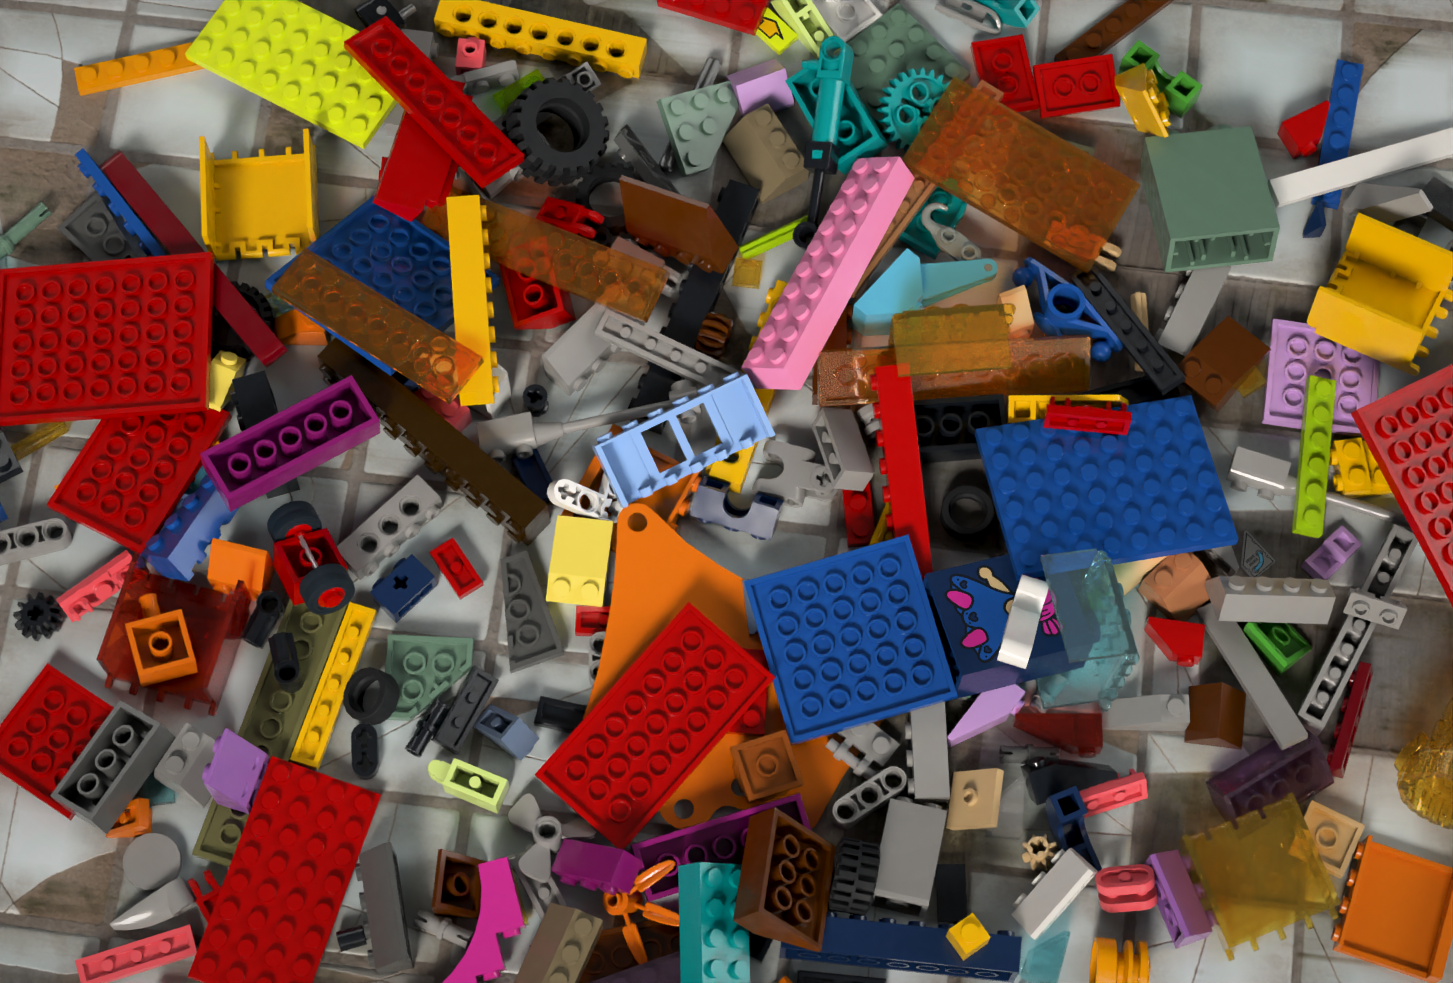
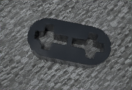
M365 723L357 725L351 733L352 768L357 777L364 780L372 779L379 771L378 735L373 726ZM364 731H367L368 735L372 736V738L367 739V748H363L361 740L357 739V737L362 736ZM363 755H367L369 763L373 764V766L368 767V772H363L362 768L358 767V765L363 764Z

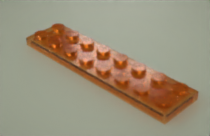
M307 248L301 252L271 288L273 294L448 404L455 399L484 363L482 356Z

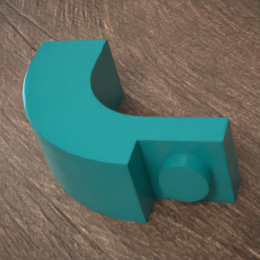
M973 0L994 10L999 16L1001 23L1014 27L1027 28L1040 10L1035 0Z

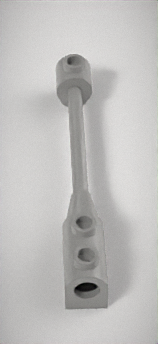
M680 380L672 384V391L669 392L670 400L575 421L535 423L531 412H525L476 423L480 449L498 464L506 461L505 455L516 453L518 458H529L533 455V449H537L543 444L560 438L564 434L646 417L648 413L661 407L663 411L674 407L673 401L686 395L689 399L698 396V391L691 381ZM699 404L676 415V417L680 418L681 423H692L697 419L696 414L702 413L701 405Z
M1239 446L1234 450L1226 480L1232 481L1230 485L1232 489L1246 492L1247 488L1251 487L1258 490L1257 496L1267 500H1273L1275 495L1295 497L1297 477L1289 474L1291 462ZM1326 491L1327 503L1411 528L1404 514Z

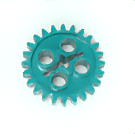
M913 68L907 70L906 74L904 72L898 73V80L896 78L890 79L891 87H884L882 89L887 96L878 99L884 104V107L877 109V112L884 114V117L880 118L878 123L886 124V127L881 132H889L891 134L887 140L888 142L897 141L895 149H902L905 146V154H910L913 151L915 156L922 155V153L926 154L957 113L955 106H958L961 102L953 101L952 97L957 94V91L949 92L948 88L951 82L942 83L944 75L941 74L934 77V70H928L925 73L924 68H918L916 72ZM914 87L918 90L917 100L912 95ZM934 102L939 105L938 114L934 112ZM900 110H903L906 118L904 122L900 120ZM931 119H934L938 123L937 126ZM922 124L926 127L925 137L920 132Z

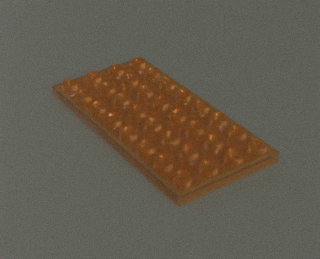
M955 76L902 159L909 170L1087 274L1141 185Z

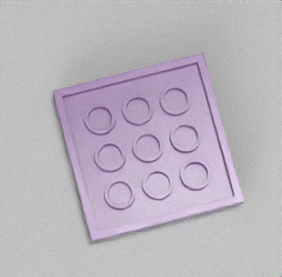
M1273 319L1270 329L1269 347L1271 351L1268 353L1262 424L1302 429L1306 379L1313 375L1336 381L1332 433L1363 438L1351 413L1377 400L1380 361L1314 333L1316 329L1309 326L1308 323Z

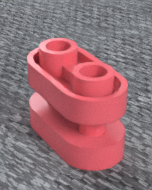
M1136 864L1107 867L1101 869L1095 876L1100 907L1106 912L1119 913L1148 910L1158 903L1154 870L1148 865Z

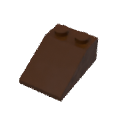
M1227 316L1177 366L1186 379L1181 384L1218 413L1267 356L1271 348L1230 316Z

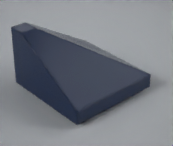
M1322 201L1317 202L1303 231V238L1321 237L1326 227Z

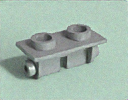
M1356 587V589H1349L1348 601L1343 613L1399 630L1408 607L1401 604V600L1396 601L1380 596V599L1375 598V594Z

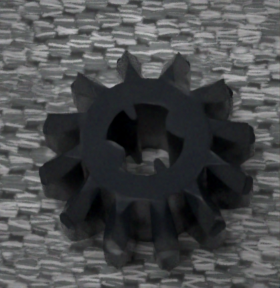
M38 592L35 599L30 594H27L26 599L28 602L26 604L18 602L17 605L21 610L13 612V616L18 620L15 623V627L17 630H22L23 637L29 638L32 635L34 641H39L42 634L46 639H50L49 631L59 632L60 628L56 623L63 621V616L59 614L62 608L59 603H55L53 596L49 595L45 598L43 593Z

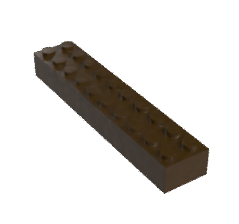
M336 337L317 355L320 364L319 370L324 376L322 379L328 386L352 375L379 418L380 424L384 426V432L391 439L396 440L398 438L405 444L403 446L405 450L413 457L420 456L425 461L424 465L432 473L437 474L439 472L446 478L444 481L451 489L456 492L458 490L462 491L466 495L465 499L474 508L478 509L481 507L486 511L487 518L493 524L504 526L508 530L507 534L516 543L522 541L525 545L529 546L550 524L548 505L392 375L390 376Z

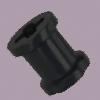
M533 384L528 386L523 392L524 408L527 412H531L532 417H540L548 411V395L543 386Z

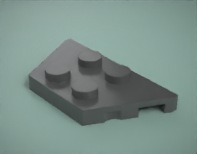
M626 124L618 132L614 142L619 147L617 152L620 157L627 163L630 161L635 168L632 172L639 181L680 194L638 137Z

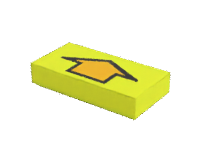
M767 7L756 35L780 56L798 40V34Z

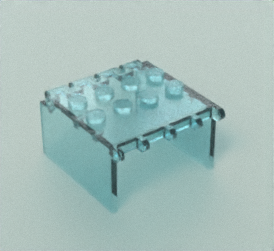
M1097 549L1041 555L1040 560L1069 663L1086 661L1083 668L1035 679L1043 709L1098 702L1100 710L1107 712L1111 708V701H1114L1118 696L1117 689H1121L1125 685L1124 676L1128 677L1133 671L1132 665H1136L1140 659L1130 626L1131 614L1128 609H1125L1123 587L1121 583L1117 582L1111 557L1108 558L1105 551L1097 552Z

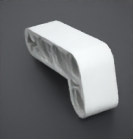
M1021 575L1006 623L997 661L1026 669L1040 614L1050 585L1049 582Z

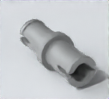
M424 909L419 910L417 916L426 919L427 922L415 918V927L435 934L438 940L443 941L446 939L466 950L468 949L470 941L461 938V936L472 939L475 932L452 923V919L448 917L443 919Z

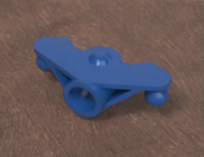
M1027 257L1023 261L1025 267H1020L1013 272L1012 281L1017 287L1025 285V288L1032 284L1033 278L1036 280L1041 313L1036 312L1034 320L1039 329L1048 338L1055 342H1060L1064 338L1063 335L1097 339L1098 342L1094 343L1090 349L1091 357L1096 362L1107 361L1111 357L1112 351L1118 353L1123 348L1119 338L1078 287L1070 284L1032 257ZM1062 304L1072 313H1061L1054 306Z

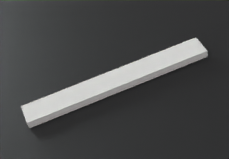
M1453 127L1271 179L1267 182L1271 196L1278 208L1357 185L1358 183H1364L1453 157Z

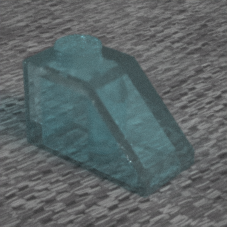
M1063 931L1030 949L1025 958L1020 957L1018 975L1021 976L1019 983H1058L1071 932Z

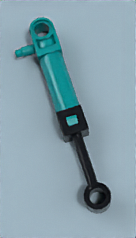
M830 36L822 42L819 60L809 59L803 60L801 63L804 69L817 70L816 78L820 80L811 141L806 143L803 164L805 169L814 173L808 217L806 222L798 224L793 231L795 244L805 251L810 242L806 243L807 236L811 232H814L815 235L819 227L818 217L825 174H837L840 148L837 147L844 91L845 86L850 85L854 60L852 47L837 36ZM841 48L840 54L833 57L835 50Z

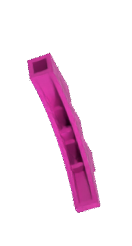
M508 857L478 864L482 888L481 908L475 934L464 957L442 983H479L478 978L483 977L484 981L493 980L501 977L500 972L507 970L498 936L503 934L504 939L521 935V929L527 928Z

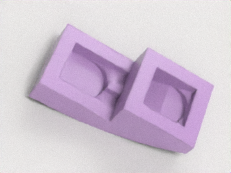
M1341 525L1303 562L1301 567L1314 579L1328 580L1362 546V543Z

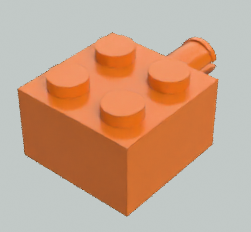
M150 593L141 596L139 603L141 604L144 619L125 623L141 687L197 673L196 659L182 609L161 614L156 594Z

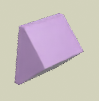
M775 59L726 76V81H730L742 117L766 104H769L773 112L794 106L792 92L785 81L788 79L786 70Z

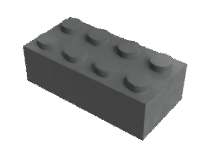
M119 700L50 796L67 811L108 834L176 737L158 721Z

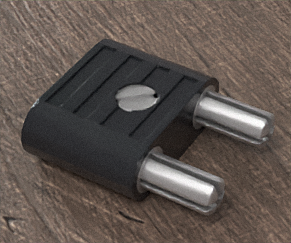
M366 0L354 8V11L366 28L385 16L397 27H400L404 24V19L416 12V7L410 4L398 12L389 0Z

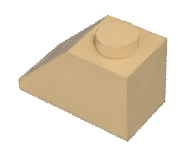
M1025 285L999 293L994 317L1006 343L1012 341L1016 343L1028 339L1033 331L1034 320Z

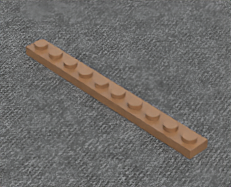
M981 79L911 174L915 179L851 297L855 298L1003 99L1004 93Z

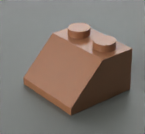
M1192 552L1170 555L1142 580L1138 591L1167 619L1187 622L1196 613L1198 608L1203 607L1210 600L1204 585L1211 577L1203 563Z

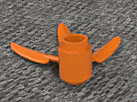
M673 860L660 862L636 876L635 885L632 886L630 894L617 892L616 895L605 892L603 894L602 902L604 909L611 915L624 916L627 926H624L622 929L623 935L635 960L643 968L649 967L648 956L637 925L631 922L629 915L635 914L640 909L643 910V917L679 927L678 913L652 902H646L643 905V898L640 893L668 874L676 864Z

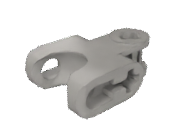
M769 440L764 444V457L767 461L778 464L783 469V472L774 479H757L751 491L754 496L757 492L784 500L783 505L795 508L803 506L805 497L829 501L836 496L838 489H833L826 466L814 463L816 458L814 451L805 447ZM823 481H828L825 486H821Z

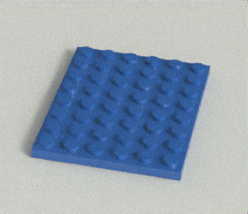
M1191 395L1127 405L1126 412H1132V421L1127 435L1043 428V419L976 429L975 438L1016 581L1020 580L1022 574L1036 578L1237 544L1238 536ZM1121 406L1113 407L1111 409L1115 411H1120Z

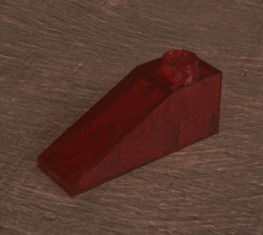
M1015 713L1013 718V727L1053 746H1058L1059 749L1067 753L1079 754L1080 758L1096 757V754H1100L1103 748L1102 713Z

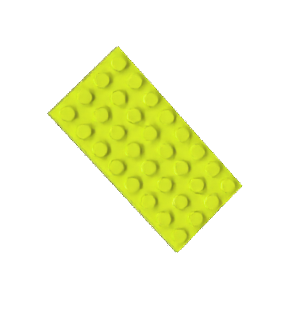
M224 0L185 53L189 61L362 149L367 147L397 104L394 98L344 49V41L360 31L297 0Z

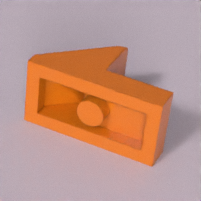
M137 798L131 800L108 834H106V837H140L146 833H152V809L149 808V799Z

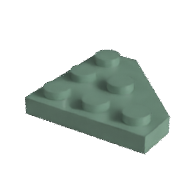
M730 81L661 98L657 101L682 177L704 172L710 168L739 106Z
M388 634L385 672L397 681L399 700L395 711L387 720L412 721L434 699L440 697L468 673L473 665L474 638Z

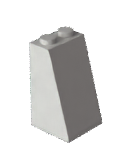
M898 796L896 799L890 798L879 847L880 864L871 906L922 918L925 917L929 906L947 811L941 810L942 807L940 805L925 803L923 806L915 804L912 799Z

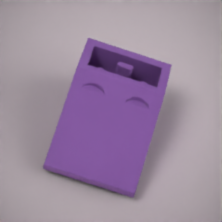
M225 728L222 736H218L213 746L215 755L212 763H207L205 766L202 780H205L204 785L218 805L250 814L270 759L267 753Z

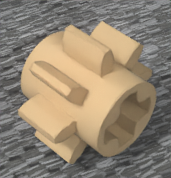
M1032 834V838L1028 843H1022L1026 853L1022 854L1024 863L1031 861L1030 865L1033 871L1037 868H1044L1047 871L1051 860L1055 856L1053 852L1058 850L1056 842L1049 843L1047 834L1043 837Z

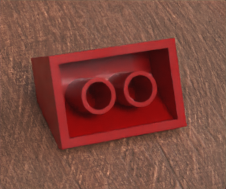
M543 237L497 255L513 325L516 330L552 329L576 320L559 248L549 238Z

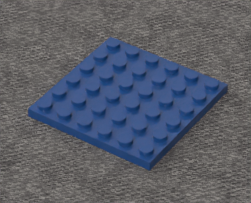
M372 196L265 280V288L391 376L454 323L450 246L448 241L414 219L412 222H409L374 204V196ZM488 269L485 270L486 277H491L493 291L500 285V277Z
M909 535L744 581L769 671L775 676L773 684L791 746L958 698Z

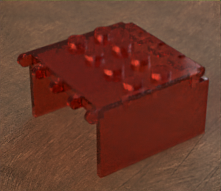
M134 552L96 659L107 674L105 688L112 689L115 680L131 684L129 694L136 695L139 686L141 687L125 623L144 619L139 598L143 595L154 593L157 595L161 614L182 609L198 672L145 686L144 688L158 691L156 701L161 703L164 702L166 694L185 698L183 708L187 710L191 709L193 701L210 705L208 715L215 716L241 641L240 635L250 615L249 606L252 597L242 580H238L234 594H227L225 602H222L224 592L201 586L198 595H195L197 585L176 579L173 580L171 588H168L170 578L150 573L141 555Z

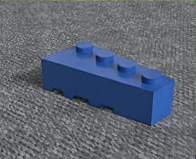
M208 474L201 480V486L184 499L183 506L179 511L165 521L164 528L148 540L146 548L141 553L162 577L189 582L194 575L191 569L195 563L202 564L207 556L204 552L206 547L211 544L213 538L219 539L221 536V530L219 529L221 525L230 523L239 509L237 508L231 512L228 510Z

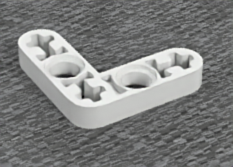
M603 473L599 492L568 479L553 481L547 489V495L551 503L585 518L609 520L617 523L619 513L623 509L611 490L605 473ZM562 487V491L566 494H573L572 497H561L558 488ZM583 494L590 500V506L587 510L583 509L580 505V498ZM605 507H608L611 516L608 517V513L604 511Z

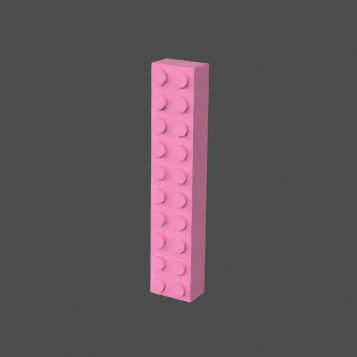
M899 156L856 159L741 367L758 389L801 390L915 179Z

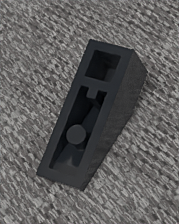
M1043 756L1032 758L1028 761V764L1021 766L1029 797L1036 805L1046 803V799L1049 796L1073 786H1077L1078 791L1118 778L1117 772L1109 765L1051 757L1044 758Z

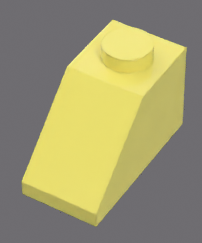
M222 350L214 357L210 366L209 408L220 412L231 399L230 390H234L232 379L243 377L246 359L238 357L235 353Z

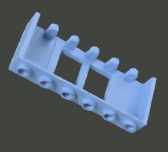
M738 371L722 378L724 383L716 387L711 383L697 390L699 395L692 399H689L687 395L672 402L674 407L669 410L663 411L661 407L648 413V420L638 423L636 419L621 426L623 431L614 436L612 432L596 438L598 443L593 445L592 448L620 507L625 508L629 506V503L641 497L645 498L653 494L654 491L666 485L670 486L691 473L695 474L716 461H722L741 449H747L766 437L775 436L774 430L747 374L739 375ZM703 403L721 443L698 455H694L676 415ZM668 420L686 460L659 473L641 432Z

